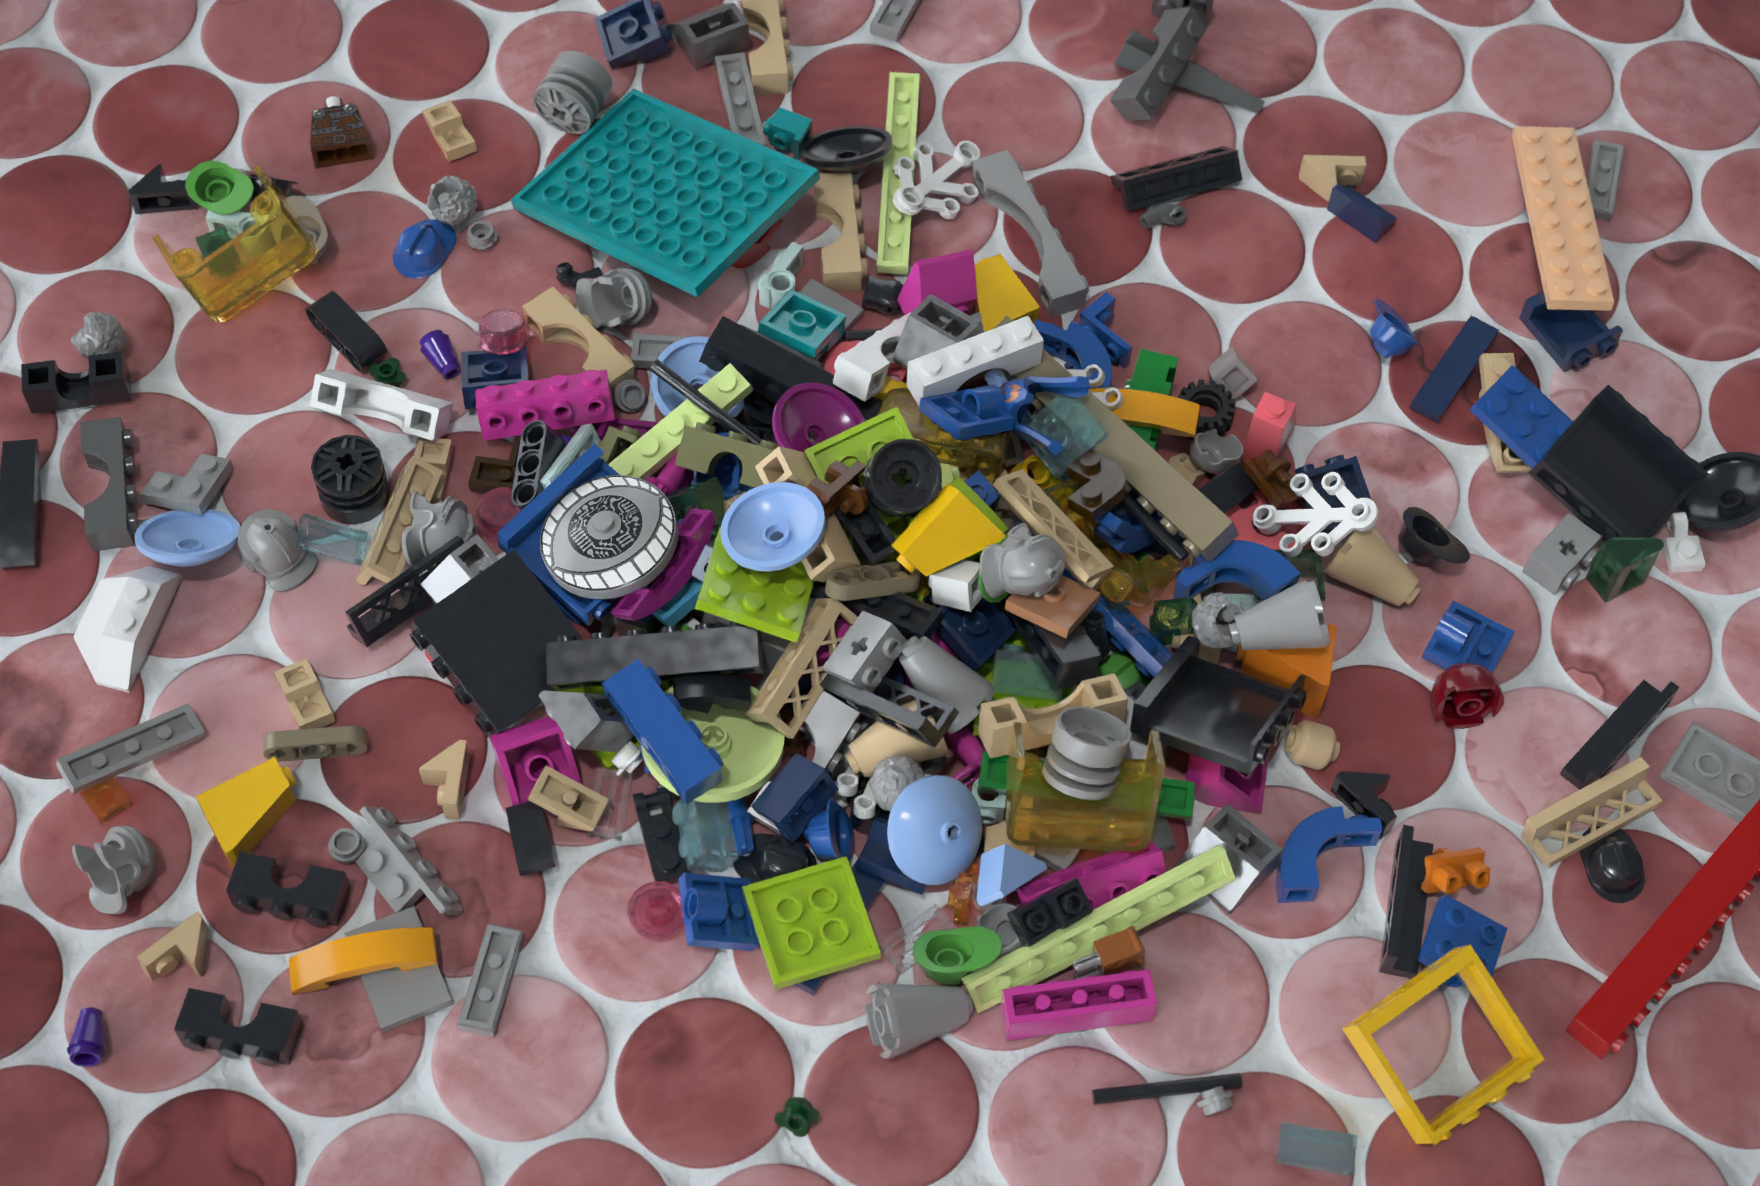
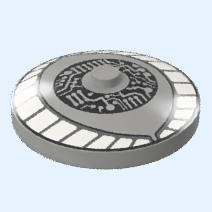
M613 475L600 477L575 487L553 506L541 530L540 550L549 573L565 590L575 595L592 599L621 597L646 586L666 568L677 546L678 522L670 501L653 484L632 476Z

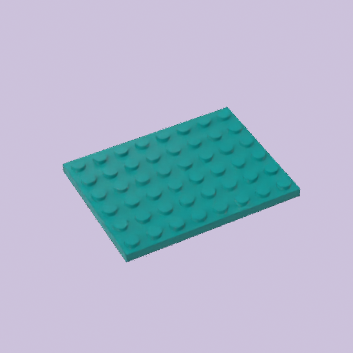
M632 89L511 199V203L515 210L695 297H699L820 180L819 170L643 92Z

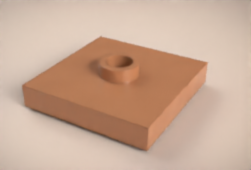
M1062 575L1055 587L1041 597H1035L1034 593L1031 595L1012 594L1006 600L1005 610L1067 639L1099 603L1101 593Z

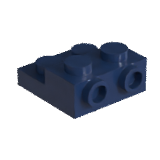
M630 0L594 18L607 62L612 69L639 56L645 63L671 50L669 41L673 40V36L666 23L662 24L661 20L666 18V15L659 1L654 3L653 0Z
M526 346L461 352L462 393L465 409H474L476 411L477 389H483L490 385L503 386L515 384L522 380H529Z
M1341 454L1325 460V466L1315 468L1314 464H1308L1294 470L1296 475L1303 473L1309 477L1313 483V488L1331 508L1346 507L1336 495H1329L1322 487V478L1329 472L1338 473L1344 480L1345 487L1356 499H1371L1356 456L1345 459L1344 455ZM1337 480L1331 482L1329 487L1334 486L1337 483ZM1306 482L1300 483V487H1303ZM1304 498L1296 501L1301 509H1314ZM1332 522L1320 533L1329 534L1341 522Z
M982 597L971 612L944 605L939 606V609L943 611L944 620L936 631L964 663L974 671L1017 630L1007 615L994 602H989L984 597Z

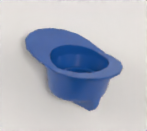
M435 219L423 220L406 228L400 234L393 254V263L397 271L403 276L412 279L426 278L435 273L456 243L455 231L450 225L442 224L439 220Z
M1376 298L1374 304L1379 314L1369 332L1374 340L1375 350L1384 358H1390L1393 355H1403L1415 344L1421 346L1405 320L1387 303Z
M830 798L827 809L820 811L808 824V828L804 830L803 837L809 840L810 846L818 858L838 859L847 856L850 862L855 850L854 830L847 811L835 799Z

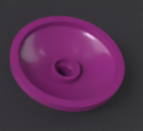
M812 382L798 384L788 389L776 403L772 416L773 432L778 445L801 452L865 422L858 407L845 394L831 386Z

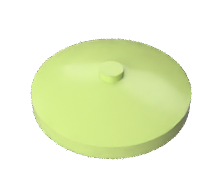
M750 685L751 701L753 702L759 690ZM673 686L664 692L666 696L670 693L673 694ZM712 704L708 714L682 708V712H680L686 722L692 720L697 725L703 736L701 739L702 743L707 749L714 748L724 763V766L721 767L723 781L694 801L708 803L727 802L740 799L757 791L771 779L778 769L784 752L785 736L768 722H755L743 711L726 709L717 704ZM641 745L644 761L654 778L665 788L679 795Z

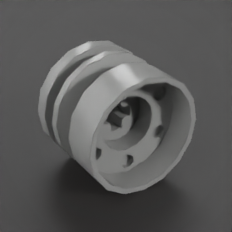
M564 51L557 55L546 76L534 92L532 97L533 106L538 115L554 128L569 134H581L589 129L599 109L613 88L612 78L608 71L589 55L578 51Z
M1081 706L1065 708L1058 714L1052 734V744L1048 747L1047 756L1043 764L1042 774L1045 780L1055 789L1069 796L1086 800L1108 798L1115 791L1117 778H1119L1121 771L1120 763L1125 759L1131 740V732L1128 726L1119 718L1099 709Z

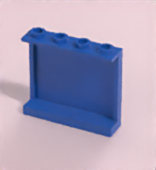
M595 443L497 532L498 547L506 554L514 549L540 584L587 626L595 619L602 620L610 612L613 606L612 603L618 597L609 599L585 598L561 587L553 579L544 563L540 550V535L547 515L565 494L587 481L605 476L620 475L604 461L605 452ZM680 518V519L677 521V522H678V525L681 523V521H682L683 519Z

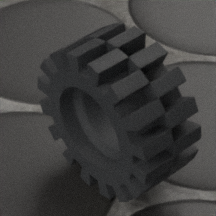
M1204 379L1198 380L1196 386L1192 381L1188 383L1187 388L1183 387L1181 389L1180 395L1178 394L1180 399L1199 405H1207L1217 411V414L1212 417L1199 415L1196 435L1217 429V434L1220 437H1224L1226 431L1230 430L1236 402L1235 399H1232L1230 390L1224 393L1225 386L1223 384H1220L1217 388L1214 386L1215 381L1210 380L1209 385H1205Z

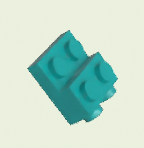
M790 289L761 319L758 325V333L814 359L823 349L829 351L842 337L847 315Z

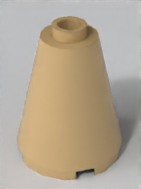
M1374 527L1368 531L1353 530L1323 570L1328 576L1397 606H1400L1403 602L1409 605L1421 590L1416 586L1420 579Z
M915 700L901 705L911 711L917 710ZM932 715L926 717L934 726L936 725ZM876 721L848 745L851 753L845 755V758L853 773L861 772L865 778L873 775V770L877 763L896 754L907 758L910 757L913 759V762L919 763L944 756L949 752L943 737L936 748Z

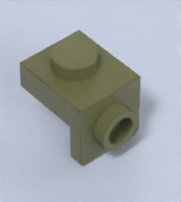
M623 425L621 430L609 426L604 439L597 445L605 452L604 461L607 464L611 463L629 448L630 444L635 443L640 438L641 433Z

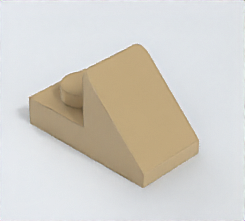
M1303 155L1299 180L1329 202L1332 188L1336 184L1361 186L1366 168L1365 156Z
M458 740L419 769L424 785L439 786L437 804L442 805L446 819L460 820L470 762L467 740Z
M547 765L544 767L527 799L557 815L554 822L556 826L586 831L594 830L609 801L608 798Z
M198 911L137 956L141 967L152 981H155L160 976L170 974L182 959L189 964L199 977H202L209 929L203 916Z

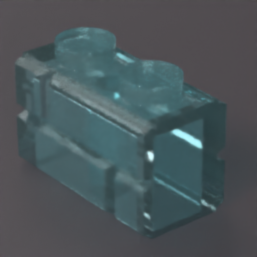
M681 798L676 803L673 809V821L675 825H679L681 835L679 853L682 857H685L687 870L703 872L705 870L708 872L726 871L738 859L727 802L708 803L692 801L686 805Z

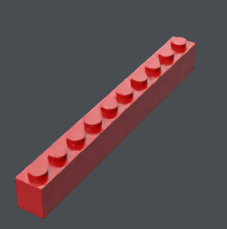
M1760 799L1582 1007L1565 1030L1601 1060L1609 1050L1616 1054L1630 1037L1625 1033L1628 1027L1632 1024L1638 1028L1651 1012L1646 1007L1652 999L1658 1003L1672 987L1667 982L1673 974L1679 978L1693 962L1688 957L1694 949L1701 953L1714 937L1709 933L1710 929L1715 924L1722 928L1734 913L1729 908L1735 900L1742 904L1755 888L1750 882L1755 876L1760 879Z

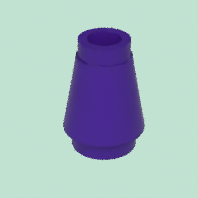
M433 330L421 338L419 342L421 353L444 379H451L460 373L461 368L449 335L444 334L442 330Z
M88 1007L80 1011L67 1047L70 1061L75 1065L82 1067L98 1065L101 1062V1058L106 1054L103 1012L97 1008Z

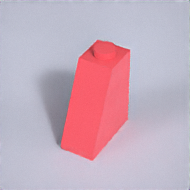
M1264 392L1252 417L1241 461L1248 458H1256L1269 449L1279 459L1296 422L1295 403Z

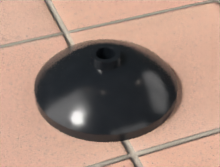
M840 127L818 133L805 140L800 146V154L804 162L816 169L828 173L851 172L852 175H855L859 171L871 167L887 155L893 145L892 136L886 130L877 127Z
M1728 452L1715 455L1700 462V467L1708 473V476L1700 481L1678 506L1680 512L1686 513L1689 523L1704 530L1729 531L1755 522L1760 518V456L1748 452Z

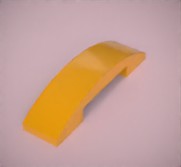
M1089 388V391L1104 392L1108 388ZM1117 388L1124 396V403L1119 409L1111 411L1126 425L1161 429L1162 434L1195 438L1201 408L1199 404L1153 392ZM1118 395L1110 396L1108 403L1115 402Z
M431 927L396 928L352 935L317 945L288 959L291 993L293 996L329 988V981L399 967L401 972L438 964L435 933Z

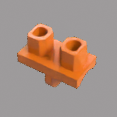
M1445 847L1435 849L1432 855L1425 856L1426 876L1422 882L1421 889L1427 894L1443 891L1445 894L1457 893L1462 887L1473 886L1476 889L1487 887L1489 885L1491 869L1484 864L1485 851L1479 847L1453 852Z

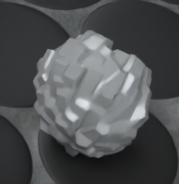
M447 175L431 185L430 195L427 197V207L442 224H447L451 227L462 225L475 214L477 191L468 181Z
M88 312L83 318L85 326L71 337V343L76 346L78 352L83 357L88 359L90 355L121 352L126 347L127 342L125 329L122 328L119 320L115 316L104 312Z
M1222 592L1211 593L1204 597L1203 601L1195 607L1192 614V627L1200 643L1208 647H1219L1221 649L1234 645L1228 624L1235 623L1234 615L1244 611L1242 606L1237 607L1233 605L1227 597H1224Z
M896 754L877 763L869 781V786L879 807L891 812L901 792L917 779L925 777L922 772V768L918 767L917 763L913 762V759Z

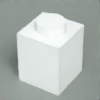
M962 559L930 574L929 586L932 588L933 603L971 612L983 597L978 582L979 563Z

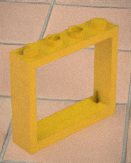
M1471 944L1453 948L1342 1028L1416 1144L1432 1143L1435 1146L1441 1140L1450 1138L1452 1136L1450 1130L1459 1123L1461 1125L1467 1124L1480 1115L1478 1110L1487 1102L1492 1104L1504 1098L1508 1094L1507 1087L1515 1081L1516 1083H1521L1532 1077L1530 1074L1534 1072L1533 1068L1545 1060ZM1458 972L1513 1059L1432 1119L1426 1121L1371 1034Z

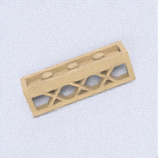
M414 456L410 458L399 474L355 582L365 586L373 576L388 583L401 574L406 563L402 548V536L404 530L412 526L413 514H411L410 509L411 496L414 491H418L420 496L426 497L428 503H430L443 470Z
M1023 469L997 478L993 486L998 490L1001 496L1000 499L1023 523L1027 524L1035 536L1045 534L1055 539L1065 553V568L1080 584L1097 590L1113 569L1112 563Z
M817 599L803 621L797 642L790 641L745 714L755 722H768L784 736L793 739L823 691L820 683L827 675V672L822 668L823 666L818 667L816 657L820 645L828 644L831 656L837 647L836 642H841L843 637L836 638L834 623L840 615L850 623V627L858 617L836 599ZM810 673L812 688L808 694L800 696L798 680L802 674ZM792 702L794 717L790 724L787 725L777 717V714L785 703Z
M1639 757L1527 818L1521 837L1544 865L1550 868L1661 806L1663 800L1645 781L1650 766L1642 757ZM1638 789L1648 801L1642 805L1626 802V796L1631 791ZM1604 806L1619 809V816L1615 820L1603 819L1598 817V811ZM1575 822L1591 825V831L1586 836L1569 833L1570 825ZM1548 837L1563 840L1562 849L1550 854L1540 841Z

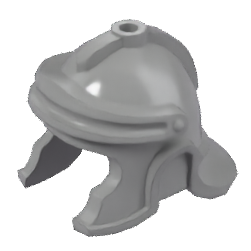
M618 267L615 269V272L610 270L598 278H582L576 284V299L579 313L581 315L586 314L592 320L595 329L603 325H608V327L625 326V322L627 325L632 326L648 315L652 304V290L644 276L630 268Z
M418 491L413 492L410 499L411 514H413L412 526L407 527L402 536L403 553L410 567L457 535L463 539L464 543L476 535L473 517L471 514H468V507L463 501L449 496L444 501L431 504L428 503L426 497L420 496Z
M266 509L250 515L240 527L237 539L241 552L238 556L243 564L252 572L257 571L265 576L272 589L283 592L294 588L305 580L315 568L318 560L316 554L305 546L296 520L291 519L280 511Z
M1026 523L1013 527L1007 533L1008 538L1000 545L991 544L983 549L979 563L980 575L985 591L991 598H997L1005 592L1020 595H1031L1034 593L1035 597H1041L1055 587L1064 572L1066 556L1060 544L1051 536L1045 534L1033 537Z
M133 826L112 827L108 831L103 843H94L96 851L90 846L83 847L80 844L72 846L76 865L82 872H87L92 884L89 890L90 902L95 909L102 913L121 914L125 912L127 908L126 897L130 896L132 892L142 890L153 876L156 850L146 837Z

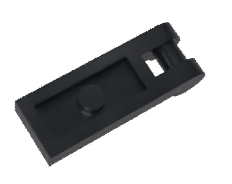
M661 787L657 788V792L644 795L643 792L632 794L656 888L679 883L678 879L685 872L690 873L669 790ZM661 807L662 813L649 816L647 809Z

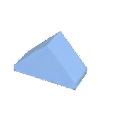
M1007 844L987 851L981 855L976 901L981 907L998 900L1048 868L1043 861Z

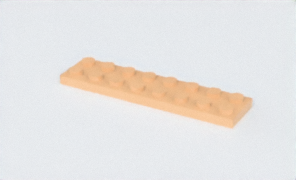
M1514 126L1512 140L1547 309L1611 311L1614 298L1575 128Z

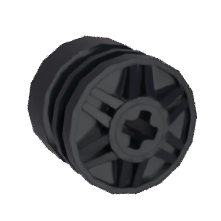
M343 435L332 438L319 447L313 456L311 470L324 512L337 522L353 525L371 521L380 515L389 501L390 489L380 450L374 443L361 436Z
M897 439L885 444L867 462L865 471L862 474V486L868 491L867 498L879 513L889 517H907L919 512L937 496L942 483V468L936 454L926 444L914 439ZM899 472L902 473V479L907 481L900 489L897 488V482L891 480Z

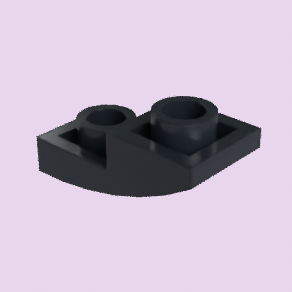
M1237 461L1198 489L1218 509L1225 513L1254 492L1256 487L1240 462Z
M694 674L675 677L673 681L674 697L682 708L689 711L695 710L708 714L712 704H717L726 709L747 712L752 702L749 679L719 674Z
M531 801L507 807V819L520 876L556 867L544 808Z
M1074 878L1007 913V916L1022 947H1027L1057 929L1067 928L1093 912V909L1078 878Z

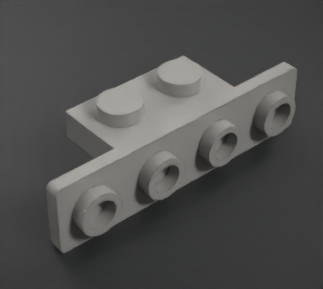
M364 806L360 813L378 834V837L355 862L395 913L410 908L425 893L441 914L459 916L464 909L457 902L458 896L456 892L441 882L436 875L437 869L427 859L422 858L415 849L417 847L415 841L406 833L401 832L396 826L394 815L384 807Z

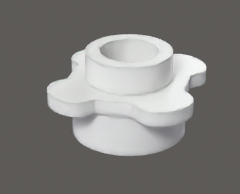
M629 741L614 756L611 762L618 768L615 774L620 775L624 770L631 773L643 760V757L640 755V745L637 747L633 742Z

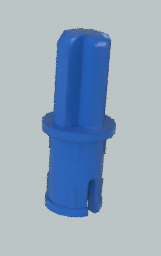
M745 796L725 802L728 815L725 823L731 831L734 853L737 856L744 857L750 856L751 853L755 852L751 827L754 819L747 812L748 806Z

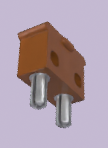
M1129 926L1125 930L1094 941L1092 954L1073 961V966L1077 972L1073 974V980L1093 975L1105 976L1130 970H1144L1145 949L1135 927Z

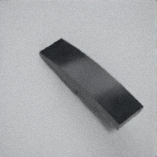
M38 439L3 441L0 467V568L9 570L38 567L37 536H40L38 506H42Z

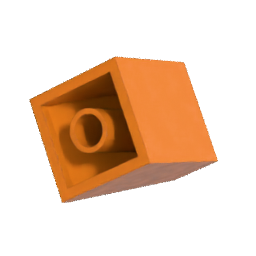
M1327 624L1330 646L1323 648L1242 650L1241 645L1238 644L1236 660L1242 661L1240 672L1287 689L1292 687L1300 674L1305 675L1303 690L1307 691V698L1301 712L1311 718L1318 719L1330 686L1337 625Z

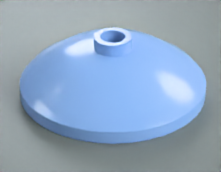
M696 336L678 340L668 346L658 357L659 361L694 388H701L719 373L699 362L709 337ZM652 372V396L659 411L666 417L683 403L686 398ZM743 399L727 412L734 419L744 407Z
M788 482L764 484L747 491L729 507L721 524L722 543L731 559L747 569L756 571L784 569L800 562L817 547L826 527L825 512L818 497L801 485Z
M206 509L203 515L173 510L156 515L142 523L136 530L135 543L137 549L142 554L156 562L178 567L198 566L228 553L238 543L237 536L240 525L234 517L218 510Z
M930 775L917 779L901 792L892 807L887 829L889 849L898 868L912 880L928 885L948 883L958 878L968 869L981 843L982 816L974 795L963 783L947 776Z

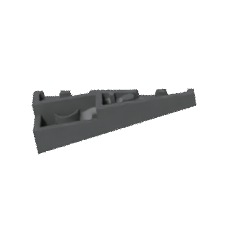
M1132 28L1114 64L1138 71L1152 58L1159 42L1140 34V31ZM1188 59L1174 82V85L1259 113L1264 104L1262 99L1242 90L1237 85H1232L1219 78V75Z

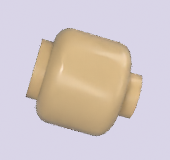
M1303 720L1297 726L1293 725L1289 729L1285 739V751L1289 752L1292 762L1321 770L1330 761L1334 762L1337 759L1340 751V742L1336 741V734L1333 728L1310 720Z

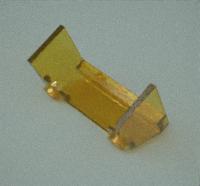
M259 165L253 169L266 191L258 195L250 207V213L256 223L203 259L201 254L193 248H183L175 252L158 234L153 237L173 274L203 312L215 322H224L308 265L316 255V246L282 190Z
M1013 722L1006 779V831L1009 840L1020 846L1127 852L1144 849L1151 841L1165 768L1158 730L1150 731L1145 759H1127L1120 763L1121 771L1113 794L1104 799L1086 800L1069 796L1055 789L1045 780L1042 774L1043 764L1041 759L1035 754L1026 753L1024 750L1021 722Z

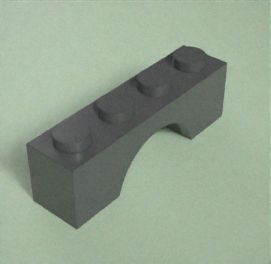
M1192 7L1165 10L1152 31L1159 41L1156 52L1142 68L1123 78L1110 99V102L1126 121L1146 120L1154 117L1208 27Z
M121 417L80 422L81 450L88 467L100 470L110 476L105 491L97 499L84 505L85 535L91 549L95 552L134 546L133 533L136 532L139 525L136 512H132V504H137L135 485L131 484L130 477L136 475L134 459L132 456H129V449H134L131 429H125Z

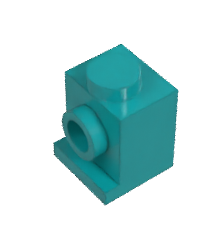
M779 107L774 116L768 117L763 133L769 136L770 145L775 146L779 150L793 153V159L799 161L801 158V144L812 137V119Z

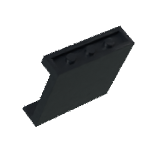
M1607 385L1587 404L1528 472L1585 525L1601 535V539L1628 563L1645 552L1652 543L1650 540L1691 490L1708 476V473L1700 467L1696 460L1690 458L1670 437L1663 434L1644 414L1635 409L1625 400L1621 393L1615 391L1610 385Z
M514 549L415 618L409 628L412 632L409 635L415 646L420 651L425 649L433 659L431 665L435 672L442 679L448 678L455 687L452 690L454 696L462 706L468 705L475 713L474 721L485 735L488 733L491 735L499 734L542 703L538 696L542 691H558L547 685L545 643L556 642V637L567 635L576 636L577 640H584Z
M1188 635L1134 702L1130 732L1250 775L1258 763L1263 764L1265 762L1270 746L1278 744L1283 728L1290 727L1295 711L1302 710L1307 698V691L1303 690L1306 676L1300 674L1292 687L1287 689L1198 658L1201 644L1199 639Z

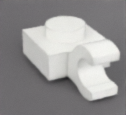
M1685 512L1672 513V521L1666 522L1669 537L1665 538L1662 542L1669 573L1702 571L1706 564L1698 535L1688 536V519Z

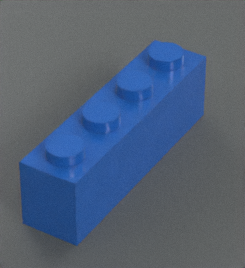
M637 659L602 682L607 700L686 805L723 781L721 767L724 766L721 757L714 748L707 749L701 741L703 738L701 731L692 720L686 722L680 714L682 708L679 702L671 693L666 696L660 688L662 682L651 666L645 668L640 660Z

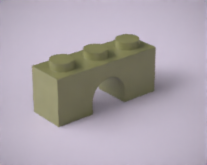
M700 422L696 423L695 428L685 426L675 461L676 466L714 476L718 461L727 454H735L741 460L743 468L739 483L751 487L764 485L755 466L779 446L778 444L761 440L760 446L747 443L749 436L729 431L728 436L725 437L715 434L717 427Z

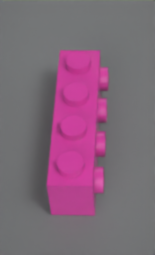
M607 369L598 371L587 370L583 373L566 376L555 375L547 379L534 381L522 380L515 384L503 386L490 385L476 390V411L484 441L522 435L526 425L534 420L545 422L553 430L615 420Z
M1149 839L1033 879L1016 890L1021 906L1065 882L1078 878L1094 910L1167 871L1162 850Z
M1149 969L1141 971L1130 970L1105 976L1093 975L1083 979L1068 981L1056 980L1046 984L1031 986L1019 985L1003 989L1000 1008L1006 1040L1008 1041L1152 1021L1157 1007V1000Z

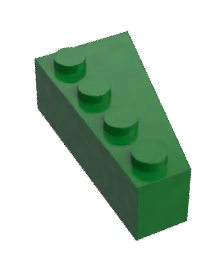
M1140 348L1132 379L1127 378L1124 389L1171 396L1179 358ZM1127 425L1149 446L1156 450L1161 429Z

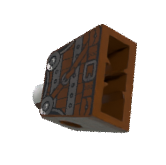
M332 96L325 100V108L315 109L312 112L310 148L315 169L374 159L369 134L355 104L343 105V100L340 97Z

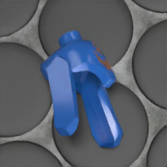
M1028 376L1024 379H1014L1003 383L999 388L1004 396V410L1015 417L1013 430L1009 431L1038 445L1056 458L1065 450L1061 442L1045 436L1028 425L1021 424L1024 414L1036 392L1045 391L1076 398L1088 394L1089 377L1051 378Z

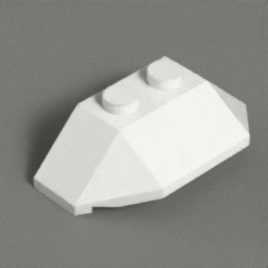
M147 566L100 580L74 635V639L97 685L130 693L181 582L182 575L180 573Z

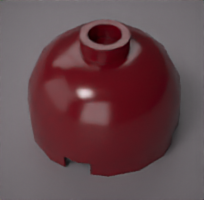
M1477 663L1453 664L1436 678L1431 690L1432 705L1436 719L1439 722L1443 720L1446 727L1453 729H1466L1484 723V716L1491 712L1493 717L1496 716L1504 705V695L1496 677L1486 667Z

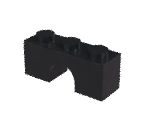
M122 351L88 356L89 369L81 373L64 372L58 368L55 360L21 364L22 393L31 414L132 401L131 374Z
M239 852L226 889L228 897L236 909L245 913H254L256 910L267 912L281 920H290L291 917L303 919L308 924L317 927H325L326 924L339 925L351 888L346 872L310 865L307 876L301 884L293 888H282L277 885L281 872L275 858Z
M188 988L174 1027V1031L184 1047L199 1052L204 1051L205 1048L218 1050L221 1055L232 1059H240L241 1055L255 1058V1061L266 1066L273 1067L277 1063L290 1065L303 1026L297 1010L261 1003L256 1017L249 1024L233 1027L227 1024L232 1009L225 995Z

